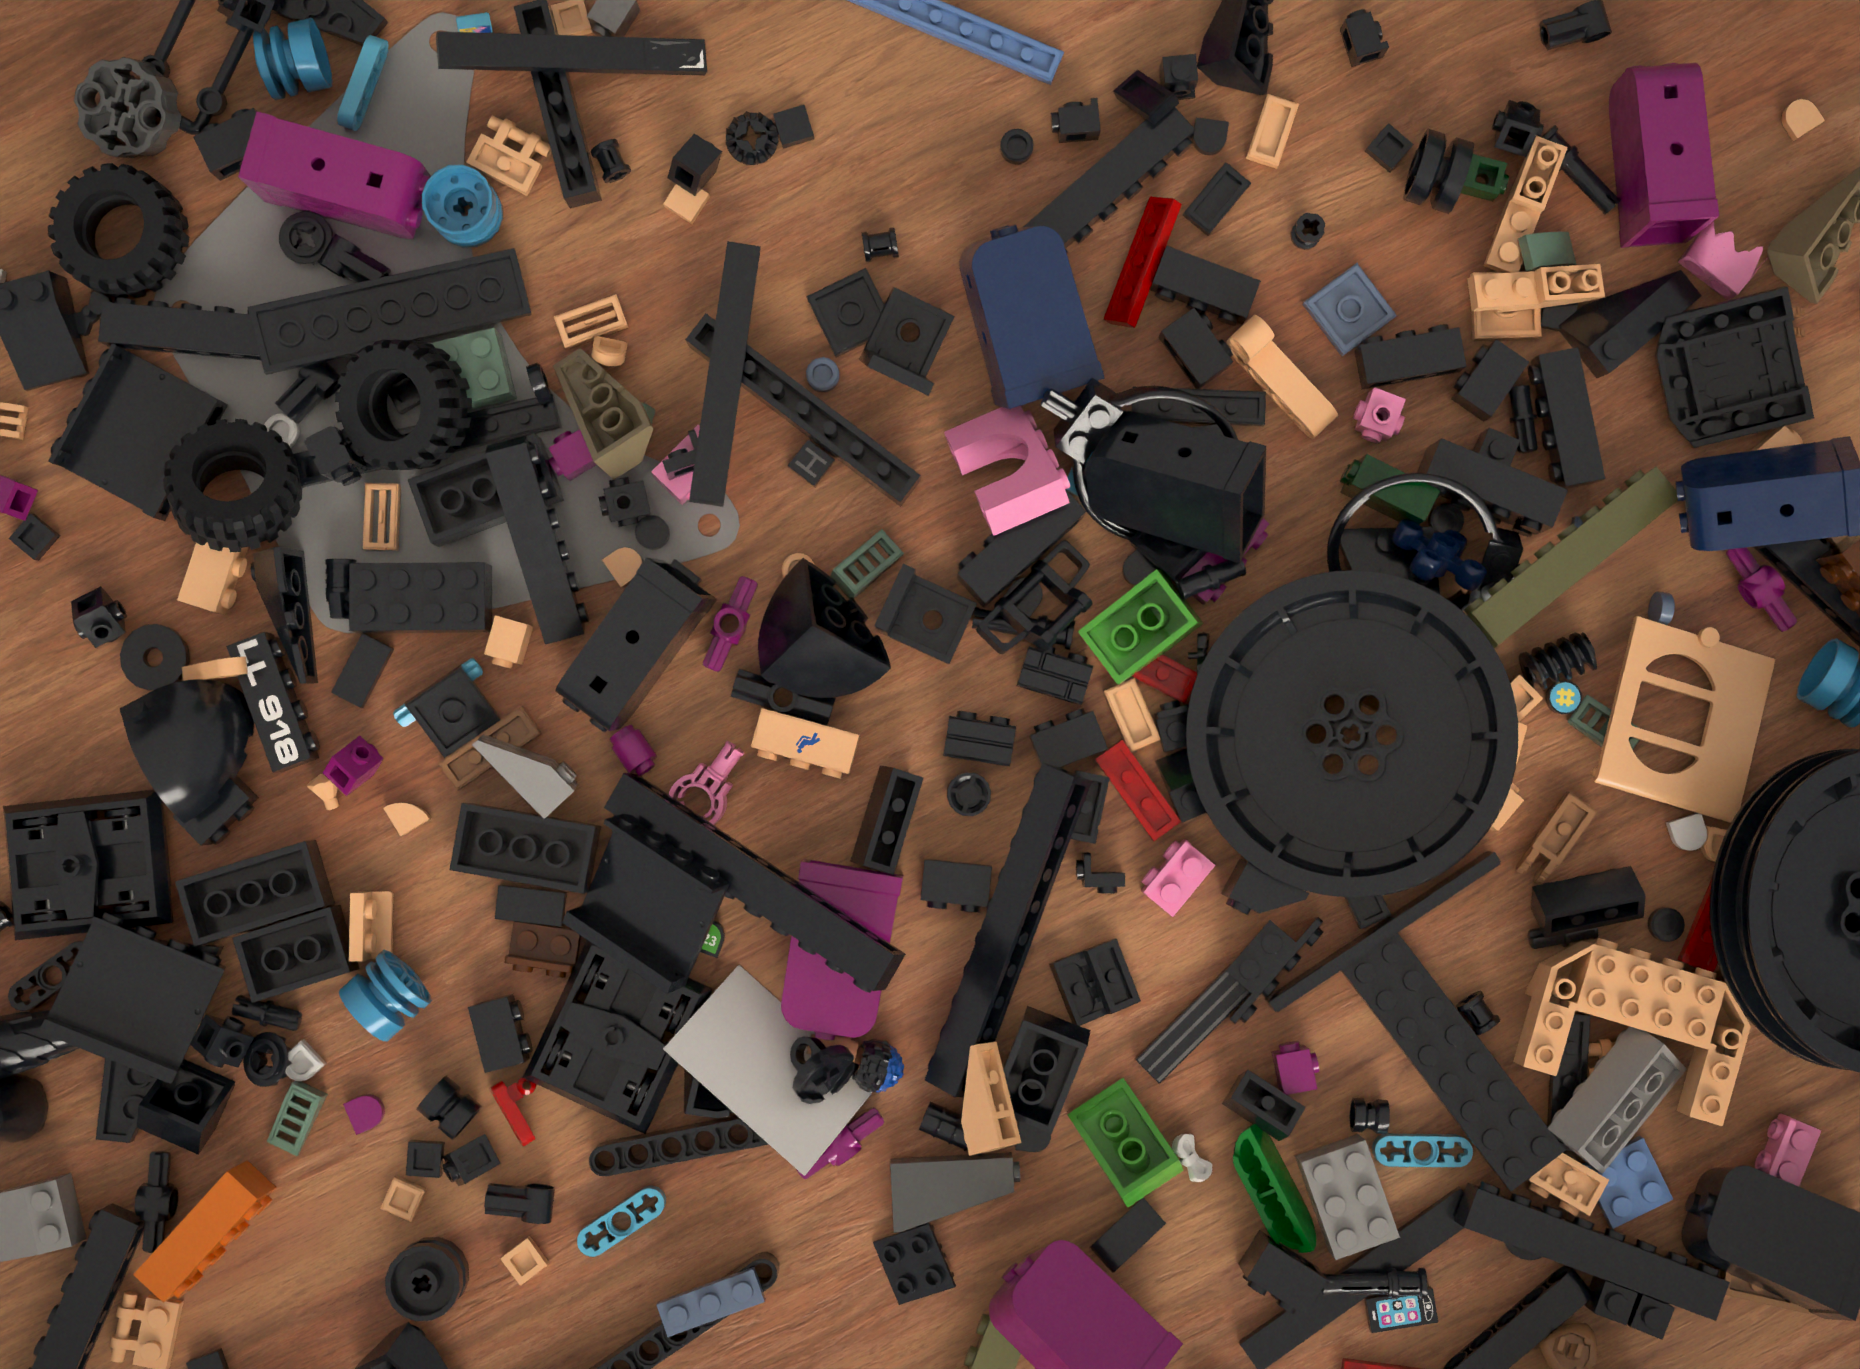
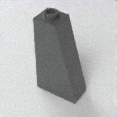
M1012 1152L982 1154L981 1156L975 1154L970 1156L950 1155L892 1158L890 1170L894 1233L903 1232L1013 1193L1014 1182H1020L1019 1161L1013 1162Z

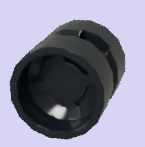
M966 772L957 775L950 782L947 789V799L955 812L963 816H974L987 808L991 800V790L988 782L982 776Z
M446 1075L426 1095L416 1110L430 1122L438 1120V1129L451 1140H454L475 1117L482 1106L469 1094L461 1096L459 1094L460 1087Z

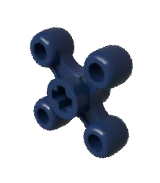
M1403 519L1397 525L1392 535L1393 542L1404 550L1416 549L1418 551L1410 565V570L1416 577L1429 581L1434 577H1444L1448 570L1455 575V582L1460 587L1469 591L1479 588L1486 576V568L1475 560L1467 559L1463 561L1460 559L1467 546V539L1464 535L1449 529L1444 533L1435 532L1431 539L1423 535V528L1410 519Z

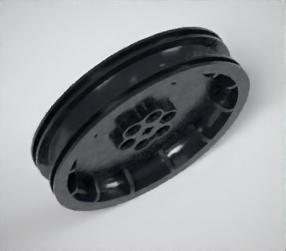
M1333 571L1307 576L1267 593L1248 606L1225 628L1203 661L1193 686L1187 714V753L1194 785L1207 814L1227 842L1252 865L1283 883L1305 891L1337 897H1374L1404 891L1439 876L1463 859L1486 835L1499 815L1513 781L1518 755V717L1513 690L1497 652L1480 628L1457 606L1425 586L1398 576L1372 571ZM1334 696L1341 697L1344 700V708L1338 714H1330L1326 710L1327 701ZM1367 697H1374L1379 700V709L1372 715H1366L1361 711L1360 705ZM1318 725L1323 726L1326 729L1324 741L1318 744L1311 743L1308 738L1310 729ZM1354 727H1358L1357 733L1361 736L1358 742L1352 740L1349 744L1345 743L1344 741L1347 737L1343 735L1346 729L1352 731ZM1383 727H1392L1396 730V740L1390 745H1382L1378 742L1377 735ZM1332 755L1340 756L1343 760L1342 770L1336 774H1330L1325 769V762ZM1367 756H1373L1378 760L1377 771L1370 775L1363 774L1359 768L1361 760Z
M1838 749L1816 753L1785 766L1764 781L1742 805L1723 838L1715 862L1710 890V926L1714 950L1723 978L1743 1013L1762 1034L1780 1048L1805 1061L1825 1067L1860 1073V749Z

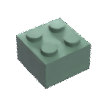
M495 328L431 343L435 348L443 349L450 355L449 361H456L462 369L459 375L461 378L467 379L470 387L466 390L467 398H472V408H468V411L517 399L502 335Z

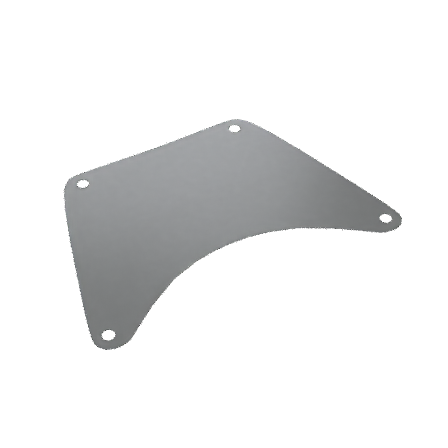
M444 12L432 14L388 50L363 122L357 131L342 127L337 122L338 111L345 92L309 127L411 156L420 161L431 176L448 165H464L465 133L474 70L438 69L437 52L429 44V39L435 31L458 32L457 16ZM247 186L184 253L186 257L183 264L177 263L173 269L177 274L171 281L167 278L162 280L161 284L163 287L156 291L154 301L166 302L169 304V307H172L175 302L182 300L190 304L202 306V310L214 311L215 306H223L235 309V313L247 314V307L354 284L356 282L347 277L342 278L320 265L318 261L314 265H300L289 259L280 247L279 232L282 224L289 216L301 211L266 203ZM424 211L420 226L416 228L414 239L399 238L323 217L333 231L332 238L334 234H337L361 249L362 253L388 267L391 270L389 276L473 257L471 247L463 248L447 241L428 221ZM300 229L297 230L302 238L300 246L305 243L313 248L316 246L311 238L314 232L307 234ZM501 322L419 340L433 343L490 328H495L502 335L517 399L467 411V413L536 397L526 370V366L529 364L520 354ZM172 353L192 386L228 404L220 420L226 419L227 422H235V419H244L250 425H253L254 422L264 425L271 416L285 414L278 408L275 402L299 378L298 373L302 368L299 367L266 375L262 361ZM359 355L326 362L341 375V373H347L346 364L351 357H359ZM551 389L550 394H553L555 397L561 428L536 433L542 439L549 459L553 456L548 448L554 445L553 440L566 431L574 433L580 429L571 407ZM335 394L328 399H322L298 424L300 436L291 449L293 454L307 451L308 449L304 443L306 438L329 426L340 430L344 429L342 422H337L335 412L339 411V402H335ZM388 394L387 411L394 428L397 430L416 425L420 416L421 404L404 414H400ZM488 445L455 452L448 459H441L440 464L433 467L413 470L381 469L361 474L362 478L347 486L330 481L302 488V499L299 501L300 510L295 518L291 517L292 525L285 532L280 530L278 532L279 537L275 540L279 547L304 551L309 604L317 618L326 627L343 633H355L349 631V619L330 618L329 604L326 602L325 559H355L356 563L485 562L492 566V609L531 600L507 522L438 547L430 543L408 483V479L484 452ZM644 455L640 464L618 478L629 477L630 483L643 480L651 514L639 516L638 522L643 517L649 515L662 518L670 530L669 539L663 547L655 550L643 547L635 536L637 523L619 527L618 521L611 522L609 515L602 516L598 497L604 496L603 488L610 487L609 480L613 479L598 465L571 481L564 474L558 477L554 471L564 501L549 506V509H556L560 522V528L556 529L559 541L565 540L570 559L565 562L568 572H575L579 588L615 580L602 559L619 548L627 547L635 550L641 556L643 562L647 557L664 560L668 564H671L674 559L683 563L721 551L736 539L740 527L738 512L726 494L723 507L691 503L689 500L681 505L653 478L651 471L660 462ZM240 470L251 493H253L262 484L264 478L257 473ZM365 483H398L401 485L399 551L363 549ZM374 490L372 543H377L379 490ZM389 490L387 493L386 543H389L391 491ZM621 496L618 498L617 504L625 508L630 504V499L627 496ZM706 514L717 516L721 523L719 532L711 537L702 535L698 529L699 519Z

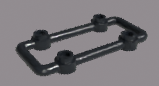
M196 0L179 1L154 55H148L142 59V61L154 64L156 70L164 77H169L170 67L166 61ZM247 27L245 32L238 30L212 86L203 88L197 95L196 103L200 111L195 121L193 122L181 115L180 130L191 135H197L201 133L205 126L209 125L212 116H218L225 111L227 99L224 92L254 32L253 29ZM158 111L156 114V116L159 118H161L160 111Z

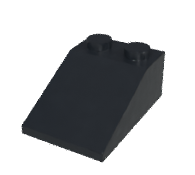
M49 270L0 284V336L21 384L26 391L89 374L81 336L77 330L74 316L75 311L67 278Z

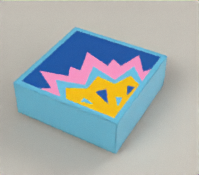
M487 12L457 16L456 18L458 32L493 33L490 15Z

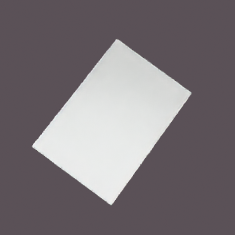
M740 965L733 970L663 1048L664 1051L804 1176L872 1094L859 1088L851 1076L840 1091L833 1095L829 1091L823 1095L824 1101L813 1104L802 1102L792 1088L798 1071L791 1062L790 1051L793 1043L798 1038L803 1036L810 1037L811 1034L815 1035V1032L798 1029L790 1025L782 1014L781 1002ZM807 1047L804 1051L805 1061L811 1058L810 1054H806Z

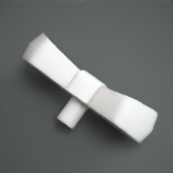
M1180 1134L1172 1142V1150L1181 1158V1165L1187 1167L1190 1180L1193 1182L1207 1180L1212 1173V1163L1198 1156L1195 1151L1194 1136L1192 1134Z

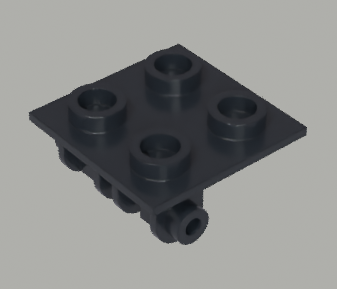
M925 1223L916 1228L873 1242L899 1305L956 1287L953 1279L954 1273L949 1270L945 1260L946 1254L942 1253L941 1243L938 1244L933 1232L934 1226L930 1225V1223Z

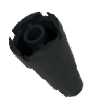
M50 1010L33 1013L26 1011L0 1016V1082L10 1076L44 1065L51 1059L79 1049L39 1032Z

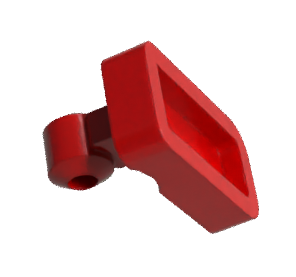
M520 1078L517 1083L506 1087L504 1082L500 1081L491 1086L489 1090L518 1141L524 1147L536 1139L515 1102L523 1098L524 1095L532 1094L536 1089V1084L527 1079ZM524 1082L529 1083V1089L525 1090L523 1088Z

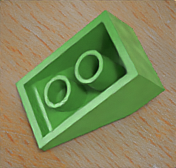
M1156 569L1077 632L1115 682L1120 685L1177 645L1204 623L1189 603L1180 597L1176 586L1161 570Z
M1121 1078L1067 1114L1127 1208L1183 1171L1180 1160L1124 1078Z

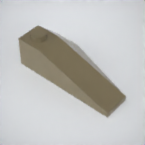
M1860 167L1785 225L1777 237L1771 241L1767 249L1774 274L1811 303L1818 304L1834 282L1839 271L1834 266L1840 253L1848 252L1852 244L1849 240L1852 228L1855 223H1860Z
M581 348L553 365L593 461L613 480L640 464L654 429L643 404Z

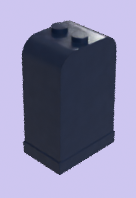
M1006 225L990 230L991 237L973 242L964 249L960 257L959 269L996 406L1011 409L1043 399L1045 392L1051 388L1061 393L1086 385L1092 378L1097 381L1105 379L1101 362L1097 359L1063 240L1055 230L1046 226L1017 229V225Z
M1850 436L1832 438L1827 441L1703 457L1690 460L1681 466L1682 481H1676L1678 502H1685V513H1679L1681 533H1688L1690 546L1695 550L1719 551L1839 536H1860V460Z

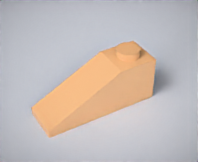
M997 1042L970 1046L961 1118L964 1140L967 1144L969 1156L1021 1143Z

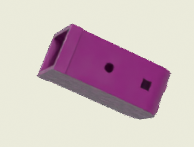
M1668 63L1657 66L1640 65L1627 68L1613 84L1609 96V119L1617 197L1621 199L1618 203L1620 247L1687 243L1719 217L1701 68L1698 63Z
M258 111L256 112L238 178L266 203L300 211L314 212L322 217L404 239H414L416 228L420 226L423 215L422 193L426 182L431 177L420 161L406 154L275 118L272 115Z
M808 859L801 861L798 876L799 883L890 943L898 896L901 893L904 875H892L882 871ZM791 936L781 1001V1010L785 1020L795 1028L814 1031L816 1038L824 1040H835L836 1035L851 1038L860 1037L869 1032L876 1021L882 990L871 991V993L861 990L853 984V977L846 972L841 974L830 969L825 964L827 959L818 953L812 955L804 951L797 945L799 940Z
M1065 1240L1055 1241L1026 1256L1019 1264L1013 1263L1003 1274L1002 1278L1005 1282L994 1294L989 1304V1316L993 1326L1036 1369H1165L1183 1345L1179 1339L1171 1332H1167L1079 1247Z

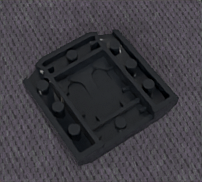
M1787 286L1664 318L1655 351V358L1668 418L1694 448L1814 419L1809 389L1804 382L1792 323L1794 315Z

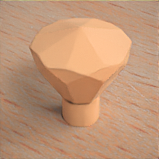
M319 774L307 784V787L323 800L326 810H332L340 806L336 797L338 788L324 774Z

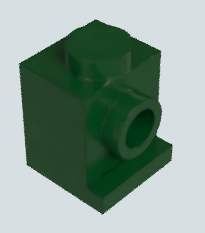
M1473 154L1461 193L1493 202L1499 194L1503 195L1509 181V175L1505 174L1507 163ZM1476 177L1484 178L1486 185L1476 182Z

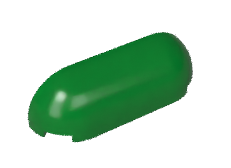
M1253 1124L1239 1135L1235 1143L1233 1155L1235 1169L1272 1239L1277 1244L1282 1243L1289 1248L1299 1250V1253L1314 1251L1316 1247V1232L1309 1210L1271 1137L1256 1124Z

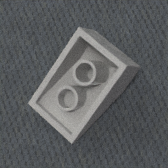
M484 734L472 744L544 819L575 791L578 784L575 781L577 774L564 761L559 765L552 758Z
M71 1173L0 1191V1262L72 1247L86 1239Z

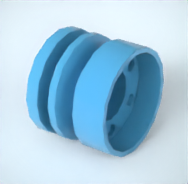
M313 18L288 23V39H286L278 25L270 27L269 33L265 28L262 33L253 32L257 68L270 96L274 100L285 98L286 91L291 97L298 95V79L301 80L309 93L332 87L333 80L328 54L320 30Z
M448 165L436 171L426 182L422 193L423 211L428 221L451 244L463 248L478 247L489 242L499 231L503 220L502 203L486 178L476 169L465 165ZM469 205L471 208L468 209V215L463 216L462 213L465 212L464 207Z
M1837 638L1831 639L1824 644L1804 671L1796 695L1800 701L1816 710H1824L1828 707V715L1833 719H1839L1842 724L1849 728L1860 724V659H1858L1859 652L1857 649Z
M383 950L376 957L377 963L371 961L365 967L371 980L363 975L356 974L339 990V995L348 1011L369 1033L381 1041L388 1042L405 1026L404 1018L400 1012L414 1018L419 1013L418 1007L424 1009L430 1004L432 999L415 971L390 951Z

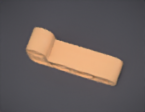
M1253 315L1226 341L1233 353L1232 357L1308 437L1314 439L1338 417V413L1323 394L1272 341L1275 335L1268 324L1259 316Z

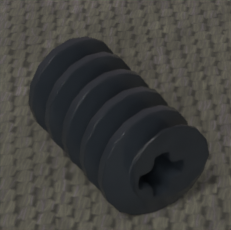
M1576 632L1572 633L1568 639L1564 637L1559 638L1556 641V645L1549 642L1544 645L1543 649L1540 647L1533 648L1531 654L1523 652L1519 655V664L1525 680L1533 688L1534 683L1537 682L1542 690L1547 689L1546 678H1550L1555 685L1560 684L1559 673H1562L1567 680L1572 679V668H1575L1579 675L1585 674V663L1592 670L1597 669L1595 650L1589 638L1583 632L1581 635Z

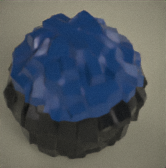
M871 1039L863 1041L859 1046L864 1048L862 1052L863 1057L860 1064L855 1063V1069L852 1074V1079L856 1081L855 1083L858 1084L859 1088L869 1093L886 1092L887 1088L893 1087L903 1077L904 1064L902 1063V1057L896 1048L889 1045L886 1040Z

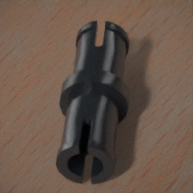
M1226 560L1214 566L1207 564L1202 567L1201 571L1175 580L1176 588L1180 597L1186 600L1209 589L1211 591L1218 590L1221 584L1245 576L1246 568L1242 560L1240 563Z

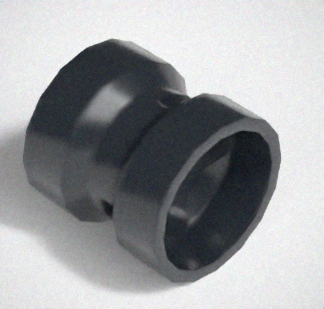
M1352 1098L1349 1115L1351 1131L1363 1132L1368 1128L1375 1133L1386 1134L1390 1120L1388 1100L1376 1099L1374 1102L1367 1103L1363 1098Z

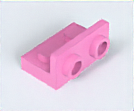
M1185 839L1180 844L1175 840L1163 854V857L1166 858L1165 862L1159 869L1153 866L1141 881L1145 885L1141 891L1172 917L1215 867V864Z
M1779 1113L1777 1119H1774L1768 1128L1767 1136L1769 1139L1765 1149L1760 1151L1756 1158L1755 1168L1799 1187L1821 1130Z

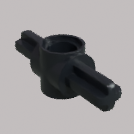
M167 1151L151 1152L148 1183H143L138 1188L135 1197V1214L140 1216V1220L145 1221L142 1249L148 1253H153L164 1241L166 1221L174 1217L178 1206V1189L174 1187V1184L169 1183L171 1154Z

